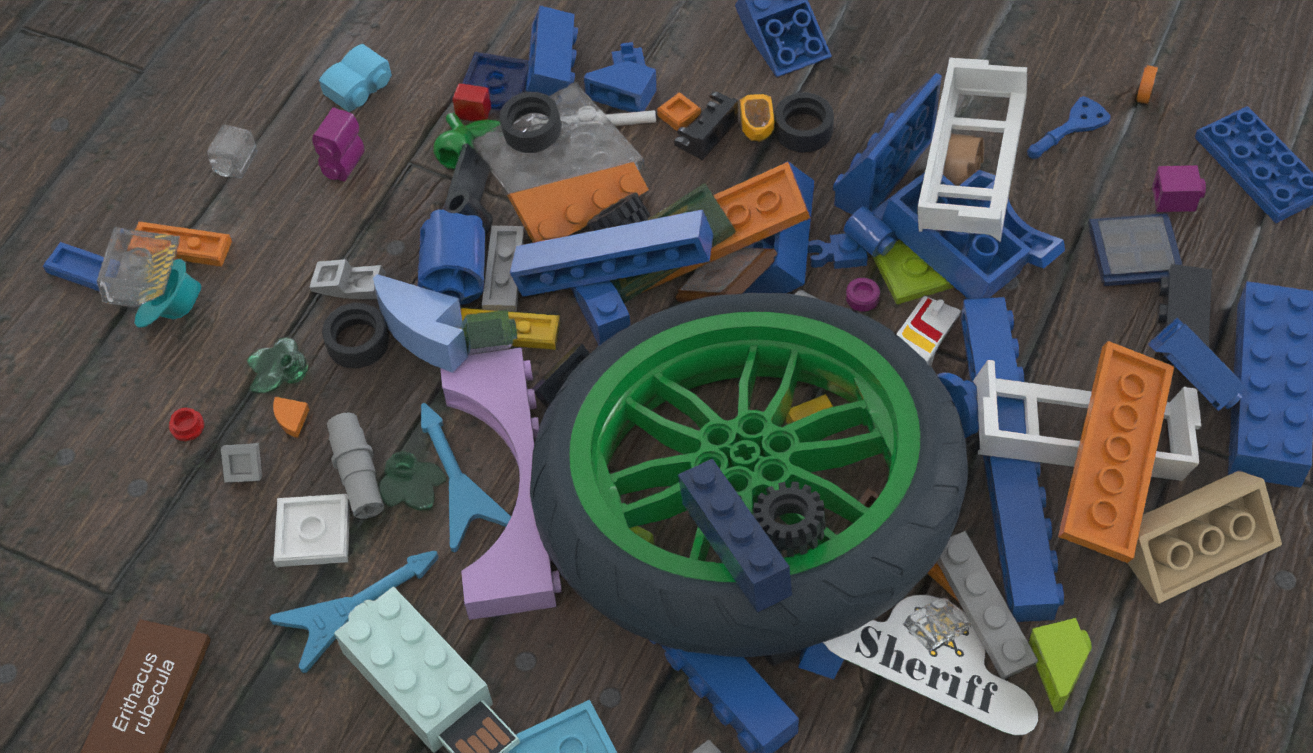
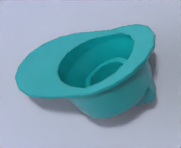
M176 259L166 267L169 270L163 272L160 277L166 274L167 277L158 280L157 284L163 281L165 283L154 288L150 293L161 288L163 290L147 297L139 307L135 316V325L138 328L150 325L159 316L169 319L181 318L193 307L201 291V284L186 273V265L182 259Z

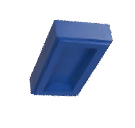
M60 242L44 263L43 268L48 274L101 292L118 266L114 260Z

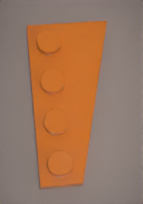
M631 162L510 193L507 196L532 242L535 243L569 236L587 226L588 221L592 217L608 208L611 204H615L618 200L624 199L635 192L641 195L649 189L635 163Z

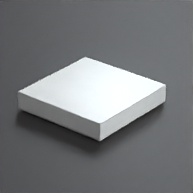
M347 494L277 498L274 563L276 567L348 562L350 502Z

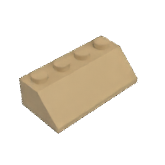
M1236 471L1143 515L1134 559L1128 562V564L1154 602L1158 604L1282 545L1264 479Z

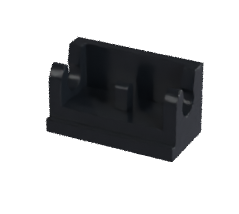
M716 91L712 92L709 97L719 102L720 105L709 101L703 112L688 128L680 127L677 130L680 137L677 136L674 140V146L704 160L737 123V99H731Z

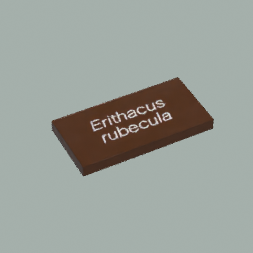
M139 619L80 753H164L211 641L208 634Z

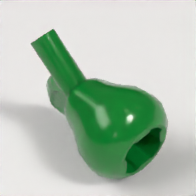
M449 113L445 120L452 130L441 133L435 140L433 146L435 158L443 167L455 170L462 145L468 143L474 149V139L488 137L501 129L500 121L478 120L465 126L455 113Z

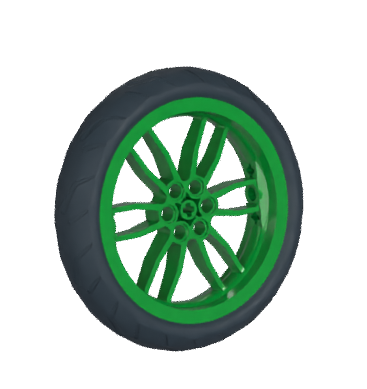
M787 293L716 295L684 302L652 314L619 331L598 346L572 371L548 406L538 430L532 454L530 498L540 539L563 578L584 601L591 604L592 607L615 624L635 635L670 648L682 649L686 652L727 657L775 655L802 650L857 630L895 606L931 570L947 546L959 517L968 477L966 443L956 407L949 392L933 368L900 336H897L879 322L858 312L855 313L851 309L808 296ZM741 377L739 382L738 416L732 420H723L697 395L689 390L711 382ZM756 377L783 378L780 388L764 412L750 410ZM797 381L821 387L850 402L823 409L782 427L791 409ZM668 401L692 419L701 430L698 431L672 422L651 410ZM635 424L663 445L683 454L649 460L609 474L607 468L619 443ZM860 424L863 426L867 425L869 433L839 440L821 441L830 435ZM881 453L889 467L886 486L870 508L864 506L832 482L811 473L844 467ZM710 459L715 461L752 515L754 513V503H758L757 497L760 493L767 496L766 488L773 486L775 490H779L778 483L785 482L786 488H791L792 482H799V489L802 490L806 484L811 487V494L815 491L818 492L820 501L823 500L824 508L853 523L838 535L826 527L822 541L818 540V546L815 549L811 548L803 555L798 553L794 557H784L790 566L792 596L758 613L723 563L705 561L710 543L699 527L697 528L690 558L661 549L629 529L665 520L687 511L682 503L678 474ZM671 486L660 493L628 505L621 503L620 500L623 494L654 487ZM786 513L779 516L787 525L797 524L804 519L802 515L796 513Z

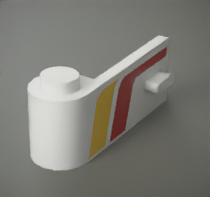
M923 296L896 335L900 336L931 366L937 348L960 316L961 310L944 304V301L941 299L937 301Z

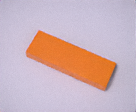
M138 222L128 248L132 254L152 257L175 248V250L159 258H166L173 254L168 259H182L186 262L222 267L232 239L229 234Z

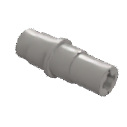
M354 413L338 414L327 422L330 435L329 441L334 454L331 458L333 467L339 471L354 517L358 519L374 517L383 511L384 503L376 481V471L372 461L374 456L373 449L367 445L357 416Z

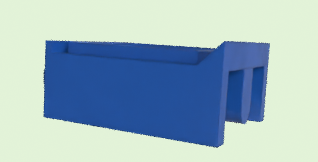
M1179 318L1173 320L1148 343L1155 352H1162L1218 411L1223 407L1226 409L1231 408L1242 398L1243 394L1241 391L1246 387L1243 382Z

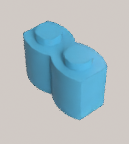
M360 44L350 50L341 62L328 68L320 77L319 82L322 92L326 97L350 112L362 106L367 101L370 93L385 87L392 74L386 59L364 44Z

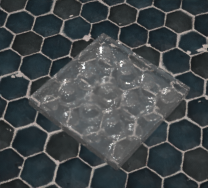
M576 81L567 88H563L549 96L556 102L562 127L557 141L546 150L536 153H523L514 150L506 143L501 125L474 139L473 144L474 150L488 163L490 171L509 194L631 162L635 163L638 170L645 167L643 157ZM530 113L517 119L513 124V128L522 132H531L544 126L549 118L540 113Z

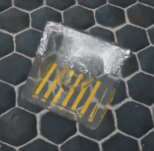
M114 227L97 278L103 303L138 307L163 295L180 243V237Z

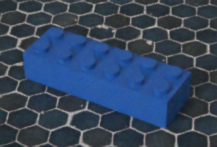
M1247 281L1237 305L1234 374L1246 387L1241 391L1243 394L1242 398L1232 406L1228 475L1241 471L1262 478L1264 482L1301 488L1312 466L1313 291Z

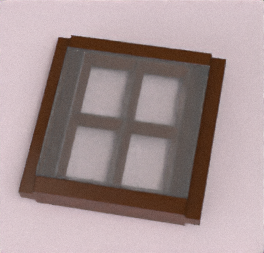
M767 248L739 249L701 266L678 289L679 293L675 298L678 302H688L709 296L742 294L774 262L773 258L777 253L775 249Z

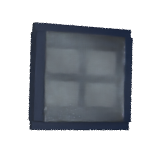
M1167 213L1089 219V233L1101 281L1104 286L1159 282L1161 276L1167 277L1170 264L1182 265L1171 221Z

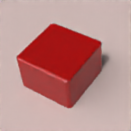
M458 84L452 100L455 114L459 119L468 121L487 120L492 108L488 88Z

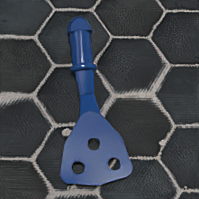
M1084 96L1080 97L1071 108L1069 120L1062 126L1048 131L1043 138L1034 145L1032 144L1027 150V156L1031 159H1038L1050 147L1057 145L1065 135L1073 132L1095 130L1108 124L1111 118L1110 114L1099 103Z

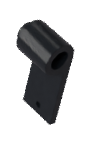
M466 143L462 145L444 210L448 213L478 216L482 220V227L486 235L491 230L493 216L480 201L491 166Z

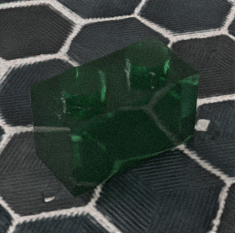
M508 310L469 314L465 316L461 324L468 355L507 350L513 344V339H517L515 319H509Z

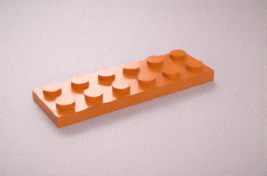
M788 162L668 215L672 216L703 210L713 232L710 262L811 218ZM710 262L619 279L623 292L629 299Z
M1107 341L1102 346L1058 537L1126 563L1134 559L1174 366Z

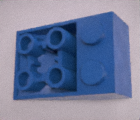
M738 0L735 7L746 33L776 78L832 57L808 0Z

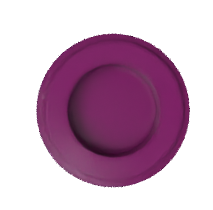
M857 278L848 284L846 301L854 310L869 311L875 308L879 302L880 289L873 280Z

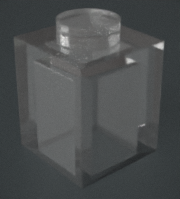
M223 124L208 148L207 155L213 172L225 177L231 176L242 179L258 150L251 131Z

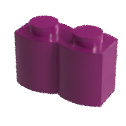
M333 107L313 135L312 142L316 153L319 155L318 163L321 172L329 179L345 182L363 156L365 148L361 138L358 136L359 124L352 113Z

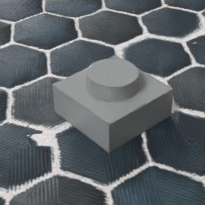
M259 443L224 445L221 448L224 483L260 481L262 469Z

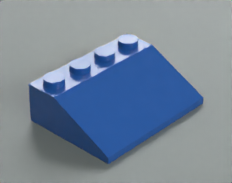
M935 73L895 113H890L879 133L875 132L871 136L863 153L855 155L849 170L845 175L840 174L834 183V206L853 215L854 212L863 206L872 211L885 201L932 142L942 75Z

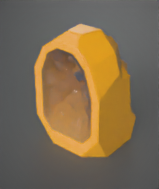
M754 94L740 99L742 132L751 141L761 142L767 139L774 130L771 96Z

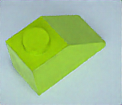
M1076 618L1033 628L1028 642L1038 659L1036 667L1054 712L1062 711L1092 649L1088 633L1080 629Z

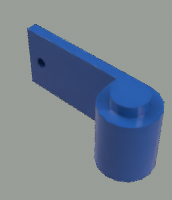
M889 199L872 211L865 206L859 208L844 226L843 231L873 257L879 254L882 256L886 255L893 248L895 242L899 240L895 236V231L881 220Z

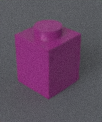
M1197 165L1158 166L1152 185L1156 211H1196L1200 198H1204L1206 192L1204 178L1200 179Z

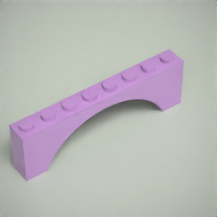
M521 348L468 355V358L453 373L440 368L446 405L469 413L494 429L510 448L520 473L516 506L505 530L483 556L461 571L464 602L468 618L472 620L556 607L555 593L562 592L559 570H551L550 561L553 560L545 550L540 539L530 498L532 454L535 445L534 439L537 438L539 430L538 417L531 418L530 412L531 409H537L535 393L533 389H527L526 382L533 380L530 360L523 361Z

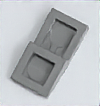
M346 259L319 261L316 264L309 288L312 292L333 297L377 299L373 277L377 274L386 276V272L381 265L351 267Z

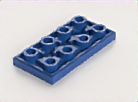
M1248 106L1196 131V140L1275 223L1313 205V172Z

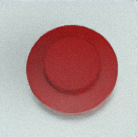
M191 408L178 409L170 418L169 430L172 436L180 441L193 440L204 429L203 417L199 412Z

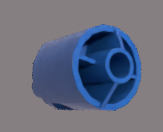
M435 210L430 214V219L426 220L420 228L418 287L458 298L460 305L468 304L478 299L484 291L485 230L482 227V220L475 215L466 216L459 213H448L445 210Z

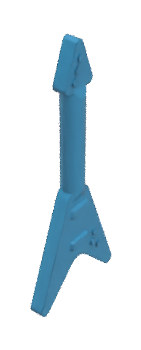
M426 403L421 404L422 431L429 433L449 477L450 548L452 552H457L472 520L481 518L506 527L511 516L469 477L461 472L441 428L443 426L442 418Z
M430 551L409 556L407 558L408 564L353 597L339 598L272 614L270 621L273 625L309 631V637L299 663L301 672H308L336 639L334 632L349 621L350 611L352 612L356 606L364 603L365 600H376L393 586L396 588L415 575L419 579L422 578L439 558L437 551Z

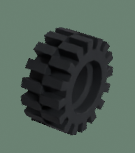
M635 192L602 210L599 214L592 217L587 225L591 231L646 221L651 215L639 195Z
M785 482L778 483L779 490H775L773 486L766 488L767 496L760 493L757 497L758 503H754L753 516L780 554L782 550H786L787 557H794L793 550L799 549L800 554L803 555L807 553V545L815 549L818 546V540L822 541L824 530H826L823 500L820 501L818 492L815 491L811 494V487L806 484L802 490L799 489V482H792L791 488H786ZM786 513H796L804 517L801 522L793 525H782L775 522L777 517Z

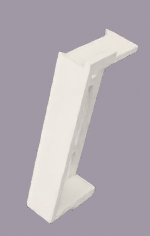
M949 59L918 203L919 232H922L923 229L987 234L1001 242L1027 97V67L989 65V60ZM959 94L1010 98L1006 121L955 117ZM952 129L1004 133L993 189L941 184ZM938 196L987 200L991 201L990 208L937 203Z
M987 360L973 380L977 386L980 440L978 454L1074 467L1080 441L1039 436L1037 401L1088 408L1091 391L997 379L995 377V361ZM1183 387L1172 401L1166 404L1163 419H1167L1171 453L1156 451L1151 477L1182 481L1199 464L1195 429L1201 427L1197 389ZM997 396L1024 400L1026 434L999 430Z

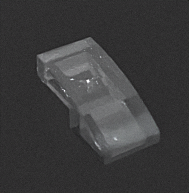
M942 598L925 605L910 614L903 623L908 631L929 652L943 642L949 644L973 625L947 598Z

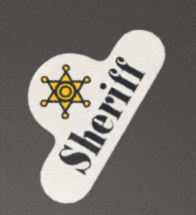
M929 595L906 597L894 607L887 621L877 622L872 620L855 631L823 642L837 656L1002 732L1012 735H1025L1034 730L1038 722V710L1030 696L1018 686L991 674L984 665L985 648L965 612L956 605L941 598Z

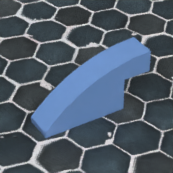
M378 274L373 277L379 309L391 334L403 347L417 357L453 373L468 358L464 331L460 329L463 326L459 299Z

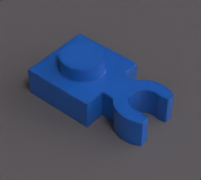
M847 234L830 235L829 243L821 240L808 242V253H819V255L810 256L811 267H822L827 262H833L834 269L867 266L866 250Z

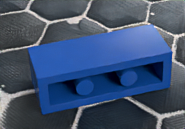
M539 6L531 27L526 92H539L548 95L553 100L562 102L566 90H572L575 73L571 72V68H573L576 59V50L572 49V45L574 46L578 34V28L574 27L575 14Z

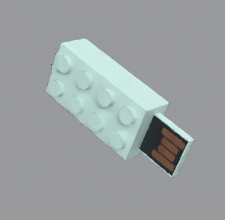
M394 586L375 601L365 600L364 603L356 606L349 613V621L334 632L343 654L433 753L442 746L450 753H508L520 743L519 738L490 708L493 703L487 684Z

